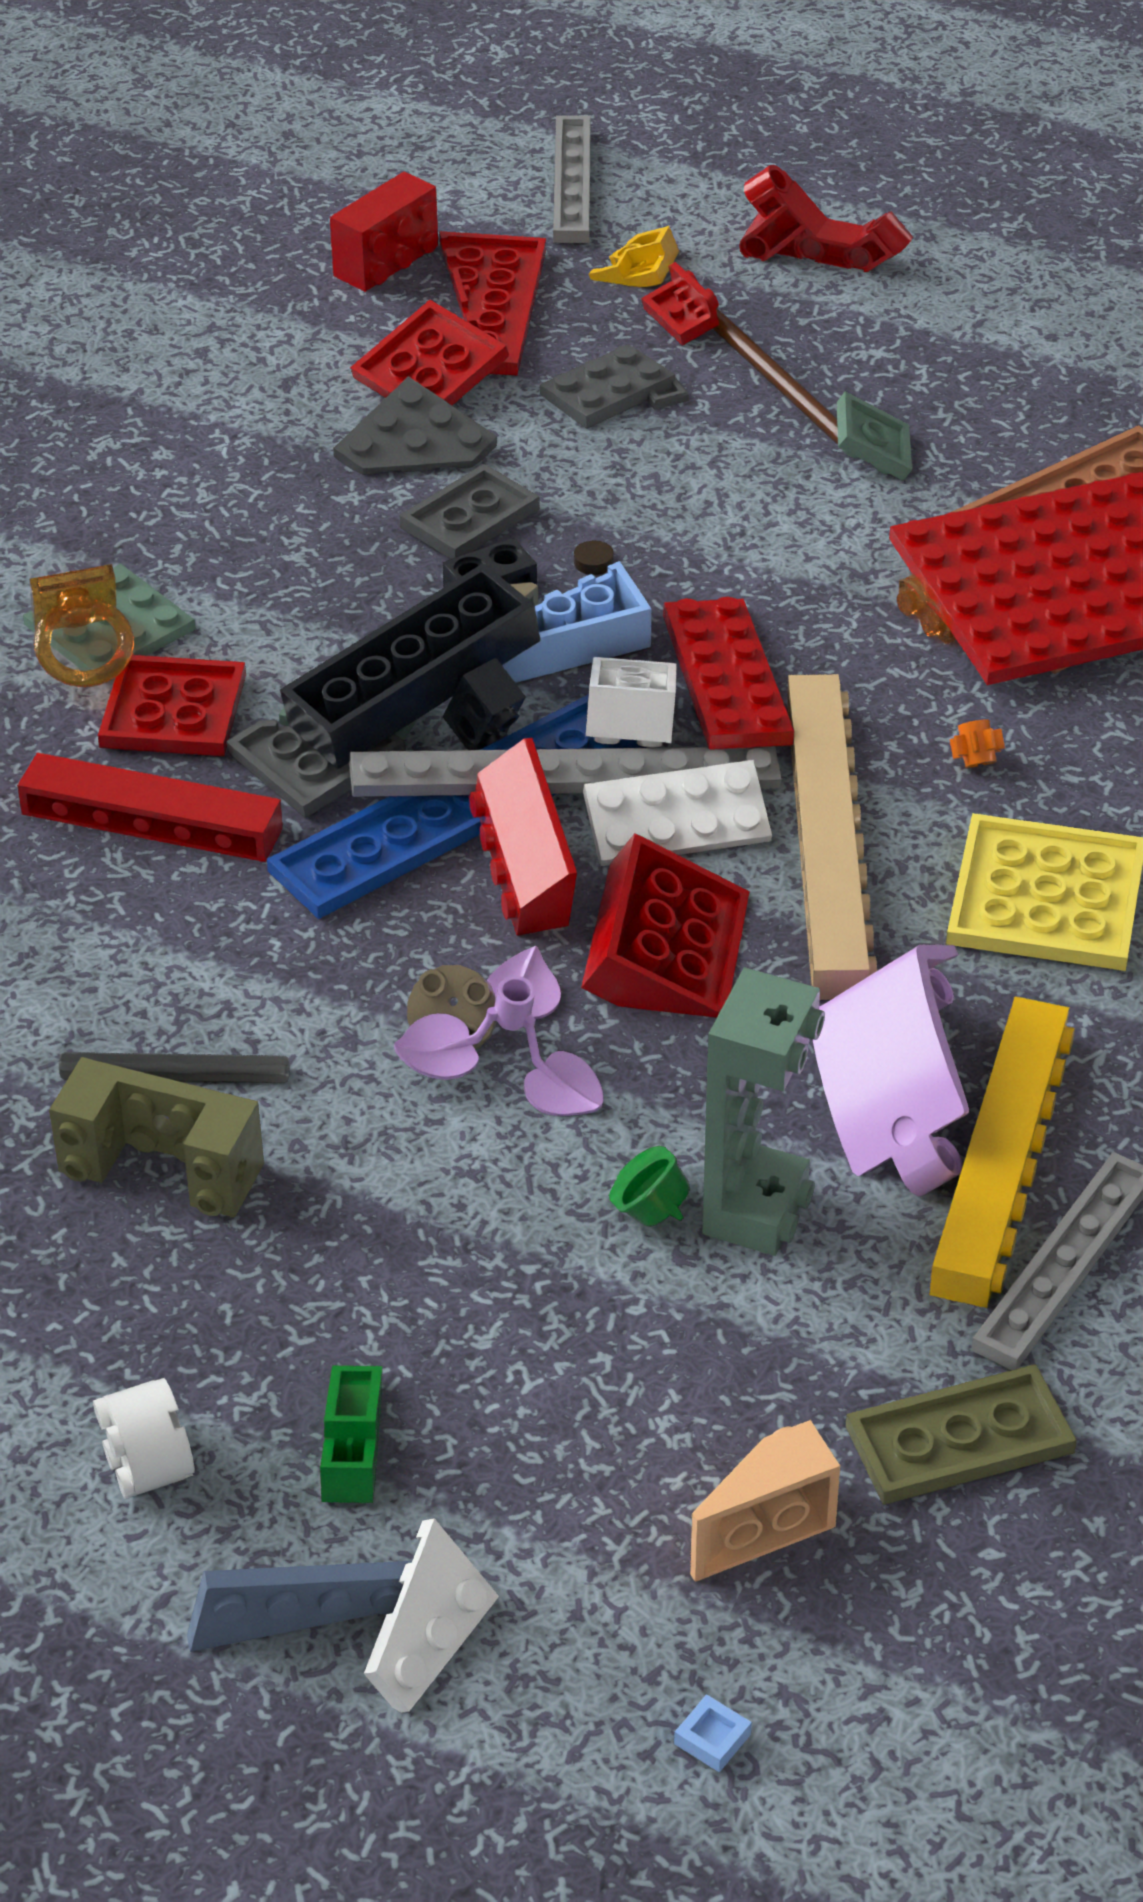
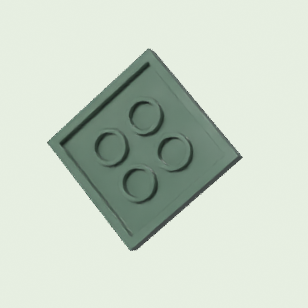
M122 564L108 569L104 573L23 614L25 626L97 683L118 671L122 654L147 656L196 629L195 619Z

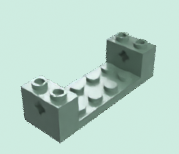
M744 967L708 1033L702 1234L776 1256L782 1242L791 1243L794 1238L799 1219L796 1213L799 1207L807 1209L810 1205L815 1188V1182L809 1180L810 1159L762 1146V1133L756 1131V1126L763 1110V1099L758 1098V1091L761 1085L784 1092L792 1074H800L804 1068L810 1039L818 1040L822 1032L825 1011L819 1010L820 988Z

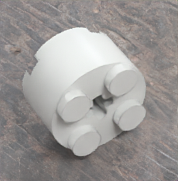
M165 1378L152 1380L93 1400L98 1423L102 1430L106 1429L107 1439L102 1441L105 1455L111 1470L115 1469L124 1499L193 1476L195 1468L185 1427L180 1426L175 1412L179 1409Z

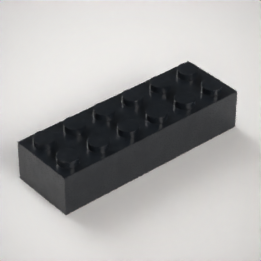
M483 563L281 688L280 693L288 725L332 765L339 769L349 763L350 752L368 751L450 699L464 674L494 658H497L501 665L540 642L535 605Z

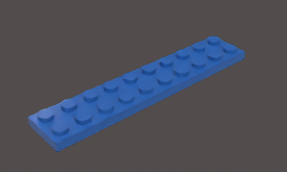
M588 694L480 750H509L525 738H533L536 749L646 747L638 745L637 740L620 739V742L617 744H602L594 741V737L586 736ZM469 795L389 796L267 858L268 872L317 919H320L480 835L481 822L480 818H473Z

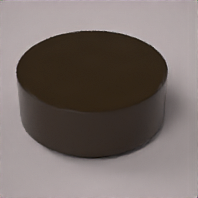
M596 540L580 543L574 549V566L584 574H603L608 571V566L614 563L613 549L605 542Z

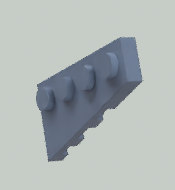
M412 1561L203 1571L187 1632L190 1652L374 1614L393 1613L403 1584L399 1582L405 1565L412 1563Z

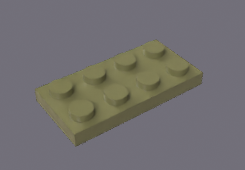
M1036 1364L846 1414V1429L883 1505L1074 1454L1077 1442Z

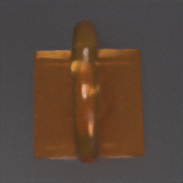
M112 564L29 579L32 620L35 628L33 645L35 655L42 668L57 681L74 687H94L107 683L117 677L126 668L131 659L134 649V635L127 618L116 608V578ZM106 620L116 632L117 649L115 654L106 664L93 670L81 671L71 669L60 663L51 650L50 639L55 629L66 627L78 628L90 623Z

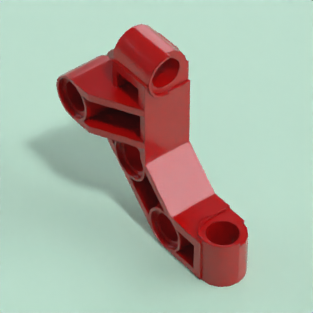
M769 165L744 184L746 198L758 211V214L740 240V252L745 258L754 257L761 259L760 261H766L773 255L780 254L799 259L805 257L814 259V262L847 269L857 268L864 270L863 272H869L887 259L896 256L913 239L911 233L892 211L883 214L876 220L872 219L863 226L827 218L797 182L793 181L784 170L776 165Z

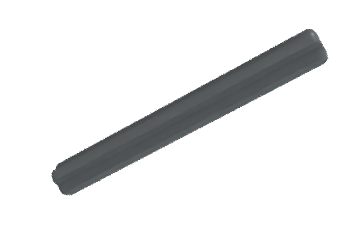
M64 1052L60 1055L59 1059L60 1078L68 1080L81 1057L175 1081L286 1083L290 1075L289 1058L280 1055Z

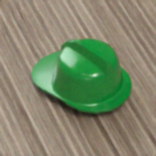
M659 1145L648 1148L629 1161L619 1172L608 1196L621 1213H627L641 1224L652 1227L661 1223L669 1216L679 1221L684 1219L679 1206L689 1194L690 1184L677 1164V1158L666 1147Z

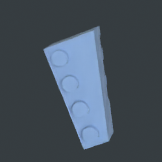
M618 561L609 565L608 573L596 578L590 574L579 579L578 587L563 594L559 590H555L544 595L543 603L535 606L541 641L502 666L514 682L517 683L592 663L593 657L612 658L651 647V607L621 562Z

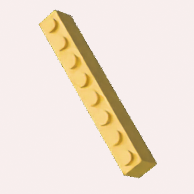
M1014 997L932 1265L930 1296L988 1308L992 1292L1002 1293L1007 1265L1001 1264L1002 1256L1011 1258L1013 1255L1017 1229L1011 1228L1012 1221L1022 1222L1027 1194L1021 1193L1023 1186L1031 1188L1033 1185L1037 1159H1032L1031 1155L1032 1152L1042 1153L1047 1126L1041 1125L1042 1119L1051 1120L1057 1093L1050 1091L1051 1086H1061L1066 1060L1060 1059V1055H1070L1075 1028L1067 1026L1070 1007Z

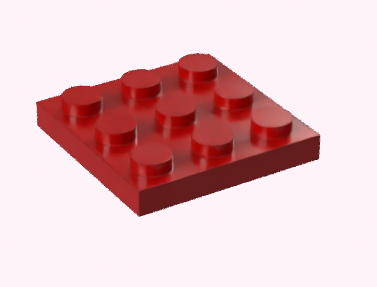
M429 300L353 364L350 369L354 379L385 398L409 376L450 405H454L507 359L509 352L507 346Z
M122 654L98 733L99 748L225 756L227 749L226 741L230 738L246 678L245 662Z

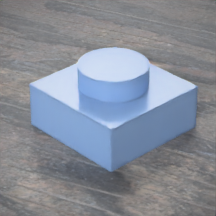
M706 1694L675 1731L674 1744L720 1772L751 1735L752 1722Z

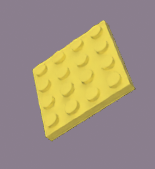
M972 813L947 930L946 945L1126 971L1143 866V837Z

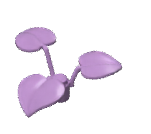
M537 946L511 957L489 976L487 981L491 984L496 996L495 1007L487 1009L485 1019L473 1035L469 1036L468 1027L460 1019L448 1014L437 1013L415 1021L404 1035L394 1043L396 1054L411 1069L427 1077L449 1080L463 1077L476 1068L479 1056L472 1045L481 1041L493 1021H497L502 1028L510 1031L524 1027L527 1032L532 1063L537 1068L530 1071L524 1080V1092L530 1104L540 1112L553 1116L584 1115L594 1113L602 1108V1087L597 1076L584 1060L565 1051L552 1053L545 1062L540 1057L534 1027L536 1019L548 1016L556 1010L560 1002L561 991L557 979L546 965Z

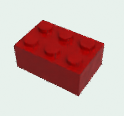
M403 171L330 216L333 276L366 292L377 284H383L388 277L397 271L408 268L413 261L424 254L433 252L438 246L439 240L436 186Z

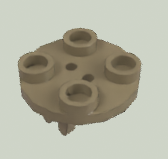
M442 965L425 971L414 985L407 1002V1020L411 1026L415 1021L431 1014H448L463 1021L468 1027L469 1036H471L478 1030L485 1019L487 1009L495 1007L496 996L491 984L479 972L462 965ZM454 997L458 1000L455 1006L451 1004V999ZM493 1021L479 1043L472 1045L475 1050L479 1049L491 1037L497 1021Z

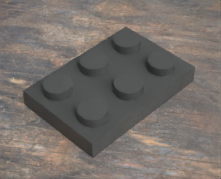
M626 344L540 384V395L588 429L647 401L648 394L652 390L658 395L672 388V381L676 379L673 372L631 345Z
M482 464L400 514V528L448 558L453 559L472 552L539 510L540 498L535 493L486 464Z

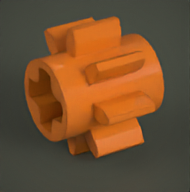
M988 719L975 720L958 725L959 735L949 739L953 759L963 758L965 768L978 767V764H994L997 762L996 753L1005 749L1002 729L993 730Z

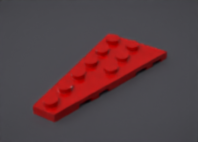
M439 231L440 246L463 319L507 346L509 357L489 374L518 376L545 259L546 238Z

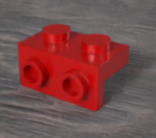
M673 262L669 265L672 281L641 299L644 310L683 346L720 325L716 311L719 303L713 291L709 288L704 289L690 270L685 271L680 265Z

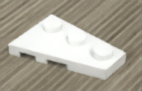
M435 1518L424 1520L421 1523L416 1536L420 1540L412 1563H408L404 1567L399 1581L403 1584L393 1613L386 1614L364 1675L391 1707L401 1713L409 1712L499 1597Z

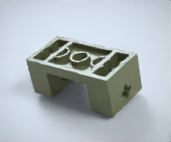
M81 1057L49 1109L59 1172L64 1173L74 1181L82 1182L88 1179L103 1183L126 1143L131 1144L141 1152L158 1151L174 1155L184 1162L186 1166L190 1206L196 1207L200 1212L208 1216L223 1214L235 1218L264 1165L259 1104L255 1100Z

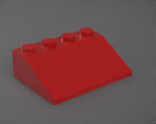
M634 833L609 865L581 988L618 1007L717 1018L731 992L750 891Z

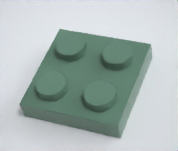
M845 391L837 401L838 447L848 456L860 458L874 465L881 473L885 475L891 474L904 480L912 471L909 424Z

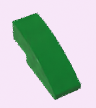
M332 1365L324 1416V1444L320 1465L321 1502L373 1503L383 1366Z

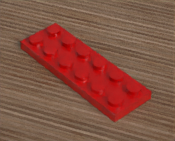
M721 597L717 600L696 601L685 598L677 602H664L663 618L709 750L793 745V726L744 599Z

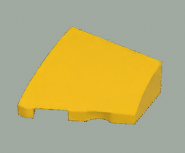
M670 226L635 235L623 248L609 256L611 264H613L612 266L591 270L589 273L590 279L634 287H649L662 284L669 271V265L674 262L679 253Z

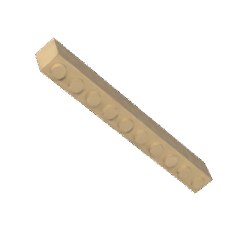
M839 674L788 675L787 709L794 729L791 755L811 986L820 988V1000H832L877 971L876 956H868V952H873L874 946L873 925H865L864 922L870 920V895L861 893V890L867 889L866 863H858V860H863L864 838L863 833H855V830H860L861 810L860 804H852V801H857L858 782L857 775H849V772H854L855 754L854 747H846V744H851L852 725L851 719H843V717H848L849 696L848 691L840 690Z

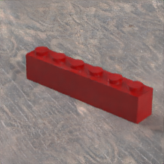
M38 752L17 785L22 815L261 862L267 861L283 829L281 799Z

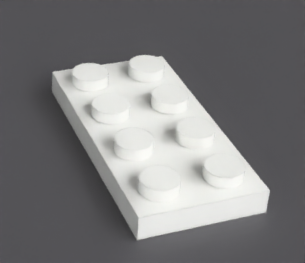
M754 760L584 784L583 794L600 866L610 865L634 833L677 855L770 842L772 838Z

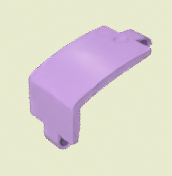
M918 945L820 1006L819 1010L825 1011L824 1026L818 1040H813L826 1098L852 1172L857 1176H861L893 1159L905 1186L916 1196H923L960 1175L963 1167L960 1154L955 1146L944 1137L932 1136V1134L969 1113L968 1103L939 1015V1010L953 1002L954 995L947 978L939 970L933 968L939 963L951 960L959 955L954 945Z

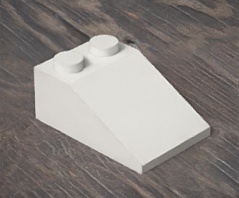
M593 657L589 685L586 736L594 737V741L602 744H617L620 742V739L637 740V744L640 746L655 748L661 747L663 742L671 743L676 693V663Z

